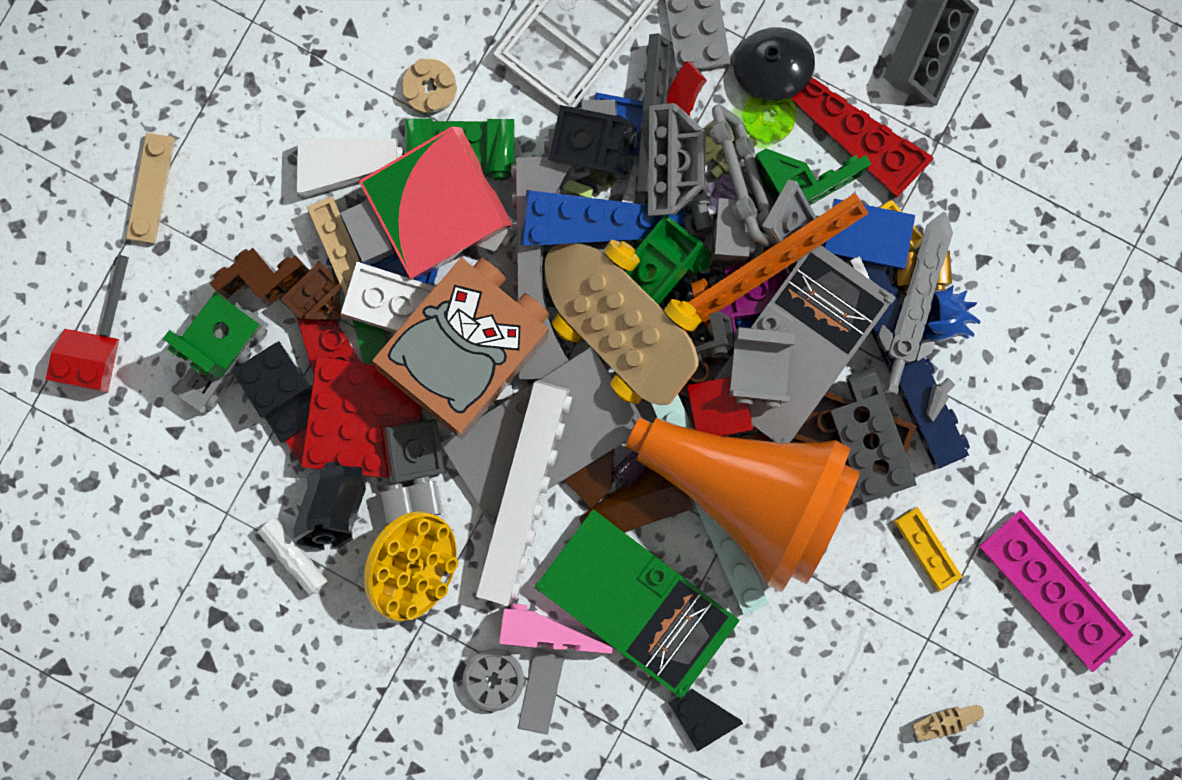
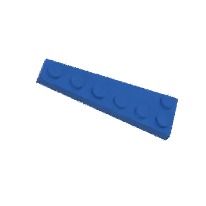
M526 190L520 245L533 246L645 239L665 215L648 216V205ZM680 209L675 215H668L684 228L686 210Z

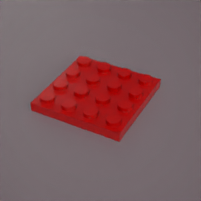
M316 357L301 467L320 469L324 468L325 463L336 461L344 466L362 467L363 473L366 476L389 478L382 428L420 421L422 407L377 371L374 365Z

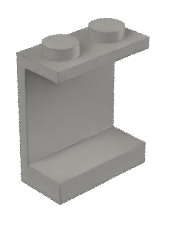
M737 328L735 330L729 397L736 398V403L753 404V400L764 401V406L781 407V403L789 402L790 396L786 394L791 346L795 345L796 333Z

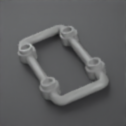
M716 104L712 108L715 125L710 130V135L715 145H722L738 200L733 205L734 214L739 221H745L748 233L755 242L770 249L774 245L768 235L764 234L765 230L762 225L771 210L754 159L755 148L747 136L742 120L722 105ZM729 124L734 128L737 137L734 144L732 142L734 141V135ZM741 158L744 160L760 212L758 217L756 207L748 195L738 160Z

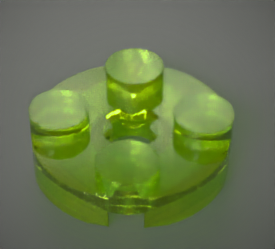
M750 96L745 102L741 115L746 132L756 141L765 145L784 140L792 132L796 121V106L793 100L790 98L784 101L766 102ZM764 110L776 113L774 122L763 120Z

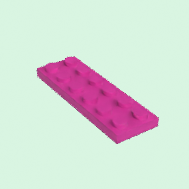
M1018 510L978 546L1090 672H1094L1134 636L1022 510Z

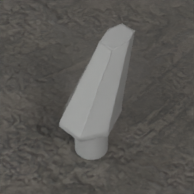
M946 378L939 386L935 384L932 386L926 415L931 422L935 420L949 399L946 394L955 386L954 382L949 378Z

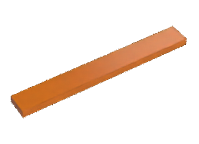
M852 194L688 303L696 309L695 313L700 317V323L710 318L709 314L720 311L866 216L868 211L857 194Z

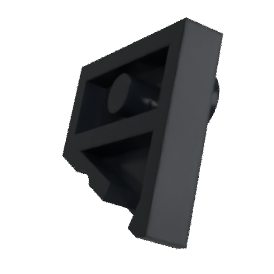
M692 688L687 691L682 699L676 697L668 702L697 752L743 724L741 719Z

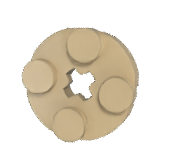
M419 59L408 68L403 77V94L407 102L414 110L422 114L429 115L445 110L453 103L456 97L457 86L455 76L451 69L439 60ZM433 80L434 86L437 89L425 93L424 82Z

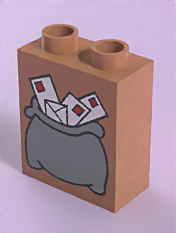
M461 257L372 360L377 371L461 440L547 340L549 328L543 324L549 316L547 310L525 293L522 294L517 302L499 288L506 280L504 275L483 258H480L472 266Z

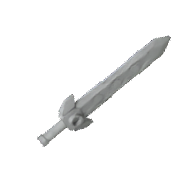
M942 212L926 225L913 275L894 330V337L884 325L881 326L878 335L884 352L887 351L888 356L894 359L888 383L884 388L886 393L892 395L898 394V386L905 363L918 362L932 353L935 344L932 341L919 345V342L922 339L931 309L932 298L953 235L946 212Z

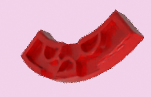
M686 61L682 66L667 96V104H677L689 116L694 108L699 92L707 82V79L692 62Z

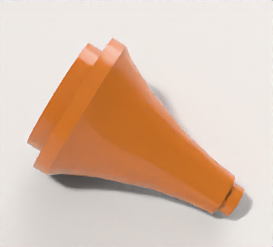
M639 417L625 448L638 454L637 461L664 477L692 498L736 542L759 571L766 585L780 592L785 589L791 577L805 584L809 582L833 537L860 474V471L845 465L850 447L836 440L820 443H778L722 437L682 427L656 418L654 423H651Z

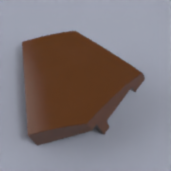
M320 261L307 271L279 299L298 319H341V284Z
M614 449L564 479L591 509L613 488V483L615 482L613 468Z

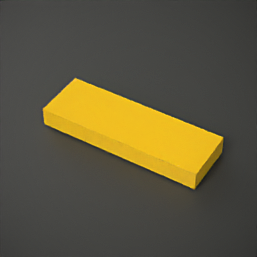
M918 507L893 521L938 592L962 578L961 573Z

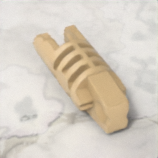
M977 704L961 709L955 706L931 714V716L913 724L912 727L917 741L940 739L965 731L966 726L980 721L985 713L983 707Z

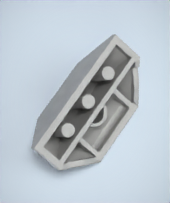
M674 103L649 106L648 216L675 215L705 187L706 131Z

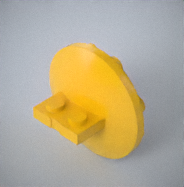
M424 511L404 514L389 525L386 524L369 552L364 570L365 593L374 610L391 620H413L429 611L440 599L447 595L448 586L454 571L458 567L456 541L449 525L440 517ZM445 571L450 573L447 584L441 582Z

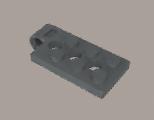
M874 367L847 375L846 382L854 403L831 410L830 414L840 442L850 447L847 457L849 467L860 471L856 487L862 504L916 486L913 472ZM857 407L867 409L869 417L866 422L859 423L855 420L854 411ZM872 433L877 436L878 445L875 449H867L864 446L863 438L866 434ZM877 460L885 461L888 466V470L883 476H878L873 472V464Z

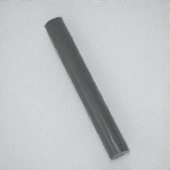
M118 255L99 331L100 335L110 337L129 260L127 256Z

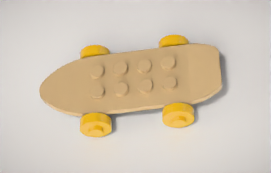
M610 240L604 249L605 253L591 246L578 243L553 246L545 258V276L550 296L559 311L551 322L556 329V333L562 339L575 343H580L584 339L611 366L616 374L610 381V385L615 391L616 396L621 400L639 404L644 399L658 405H669L698 367L695 346L691 338L684 331V329L694 331L700 324L701 319L695 313L696 309L685 301L680 302L671 299L665 310H663L622 269L633 271L640 262L638 256L634 253V248L626 242L622 241L620 243Z

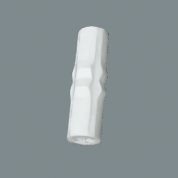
M276 517L258 530V534L275 553L277 559L284 564L286 570L293 575L309 596H312L327 584L328 581L310 560L308 554L298 547L297 541L295 542Z

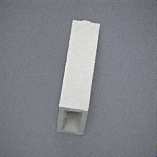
M298 138L297 193L300 197H310L359 183V180L404 155V148L399 147L397 139Z

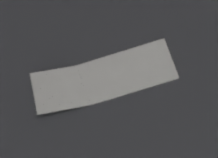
M535 650L518 728L548 735L564 656Z

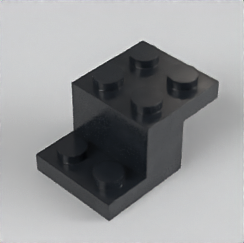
M277 341L231 370L259 416L267 420L280 443L286 442V440L307 427L312 386L302 370L293 363L280 341Z

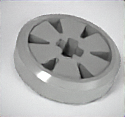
M499 649L482 651L469 661L464 670L463 688L466 696L480 709L486 711L504 710L514 704L522 693L524 687L523 669L518 660L506 651ZM493 672L499 674L498 678L502 679L501 684H496L494 688L488 686L490 682H486V676H491Z

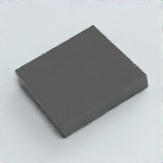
M437 419L382 428L390 483L444 473Z

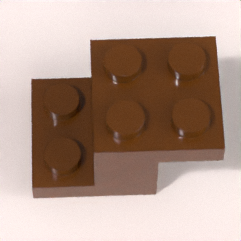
M251 248L250 250L245 249L234 258L236 262L229 268L223 267L213 275L214 280L210 282V285L217 293L228 299L247 284L262 302L270 306L285 294L309 269L295 255L293 258L289 256L283 259L277 265L278 270L275 272L263 256L254 248Z

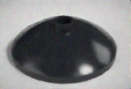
M782 27L766 28L748 36L738 47L733 63L734 74L741 89L749 96L766 102L784 101L799 94L810 83L815 70V56L810 43L801 34ZM771 53L777 54L775 57L769 56Z

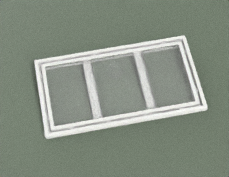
M535 0L494 51L493 56L558 107L564 105L576 108L580 100L583 99L659 0ZM579 91L582 92V93L578 96V98L575 99V96L578 94V92H579Z

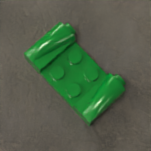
M405 119V153L452 126L460 127L480 162L484 177H492L494 180H508L509 177H512L511 167L515 165L514 119H487V121Z
M665 215L635 250L634 253L640 260L633 271L622 269L659 305L688 270L693 273L706 270L711 263L712 252L668 215Z

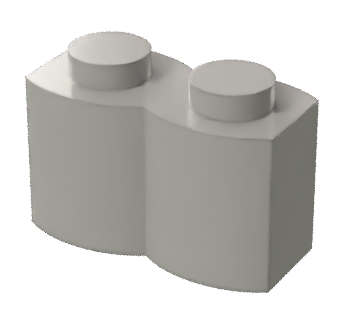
M429 477L414 479V485L403 487L402 482L387 485V491L380 493L387 525L398 517L410 512L424 511L433 515L443 513L437 481H430Z

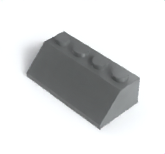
M917 0L883 78L897 90L937 106L979 12V8L970 0Z

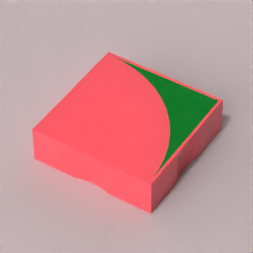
M452 126L359 180L410 279L421 278L453 260L465 249L479 245L513 226L495 190L492 189L485 179L480 162L460 127Z

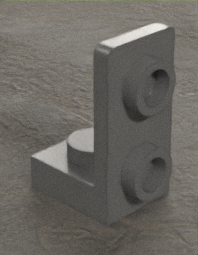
M721 311L709 314L711 323L708 328L714 341L695 347L698 364L702 362L703 358L710 356L713 358L722 357L728 354L727 351L734 349L735 338L731 318Z

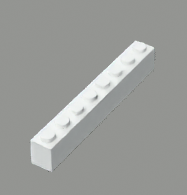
M539 380L534 382L476 597L506 606L513 599H518L521 584L517 583L519 574L525 573L529 557H525L527 546L532 547L536 531L532 530L534 520L540 519L543 504H540L539 501L541 494L547 493L551 479L546 477L549 466L554 467L558 451L554 450L556 439H562L565 424L561 423L564 412L569 413L573 397L569 396L570 389Z

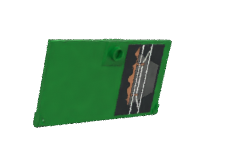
M594 509L534 587L667 687L680 699L685 696L697 677L740 621Z

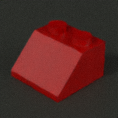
M64 329L51 352L45 380L108 393L120 339Z

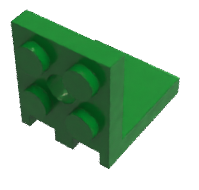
M215 292L182 336L169 330L163 337V340L169 344L166 348L167 350L185 361L190 359L192 362L189 366L208 378L212 374L222 379L261 325ZM225 323L229 328L228 335L221 339L217 338L214 332L216 326Z

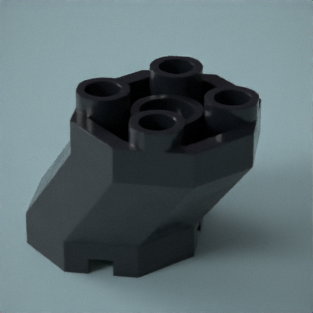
M333 461L325 463L324 468H320L307 476V489L293 528L295 542L297 541L299 548L319 551L325 550L324 545L332 544V549L340 548L353 540L352 529L366 490L362 467L344 466L339 462Z

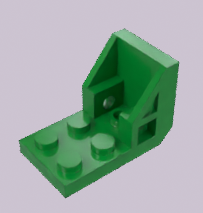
M766 148L756 153L754 158L759 175L775 202L789 179L798 183L810 206L860 178L871 166V162L866 155L859 159L855 155L843 162V166L837 172L830 169L820 175L817 181L807 163Z

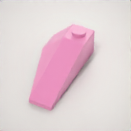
M511 603L510 608H504L499 644L526 647L543 645L552 649L573 648V650L612 654V646L535 611L527 610V605Z

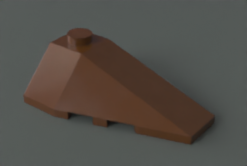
M646 467L582 515L579 520L582 525L594 509L621 531L626 532L692 510L693 506L688 495L664 477Z

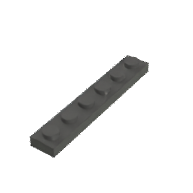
M659 33L649 34V43L646 47L647 68L644 73L645 94L642 99L643 119L640 125L641 144L638 151L639 169L636 177L637 192L647 198L649 106L667 104L671 42Z

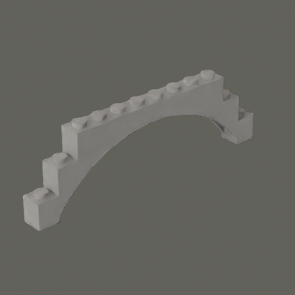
M582 100V108H579L617 116V103L615 100ZM549 129V136H544L545 153L550 154L555 129ZM580 131L575 137L576 144L578 146L587 144L589 141L588 132ZM549 157L516 158V165L511 167L512 181H516V192H512V208L517 209V220L512 221L513 236H517V247H513V264H518V275H513V290L518 291V299L525 293L540 303L549 313L543 282L544 245H520L526 190L560 194L575 166L548 160ZM550 315L543 322L549 328L548 338L518 373L519 379H542L570 361L557 337Z

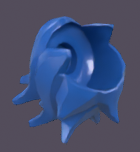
M954 285L944 291L934 293L923 337L934 342L944 341L956 336H961L965 339L970 338L969 336L974 337V332L966 324H980L981 321L968 311L977 302L964 301L967 294L966 290L960 294H953Z

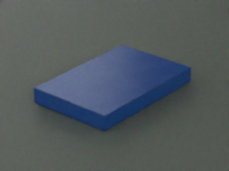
M834 198L832 202V207L836 206L843 200ZM864 205L868 211L866 216L824 244V248L837 257L854 259L860 256L862 262L904 270L906 269L915 215Z

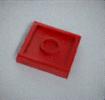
M731 377L687 385L696 430L718 436L754 430L749 404L736 403V398L729 397Z

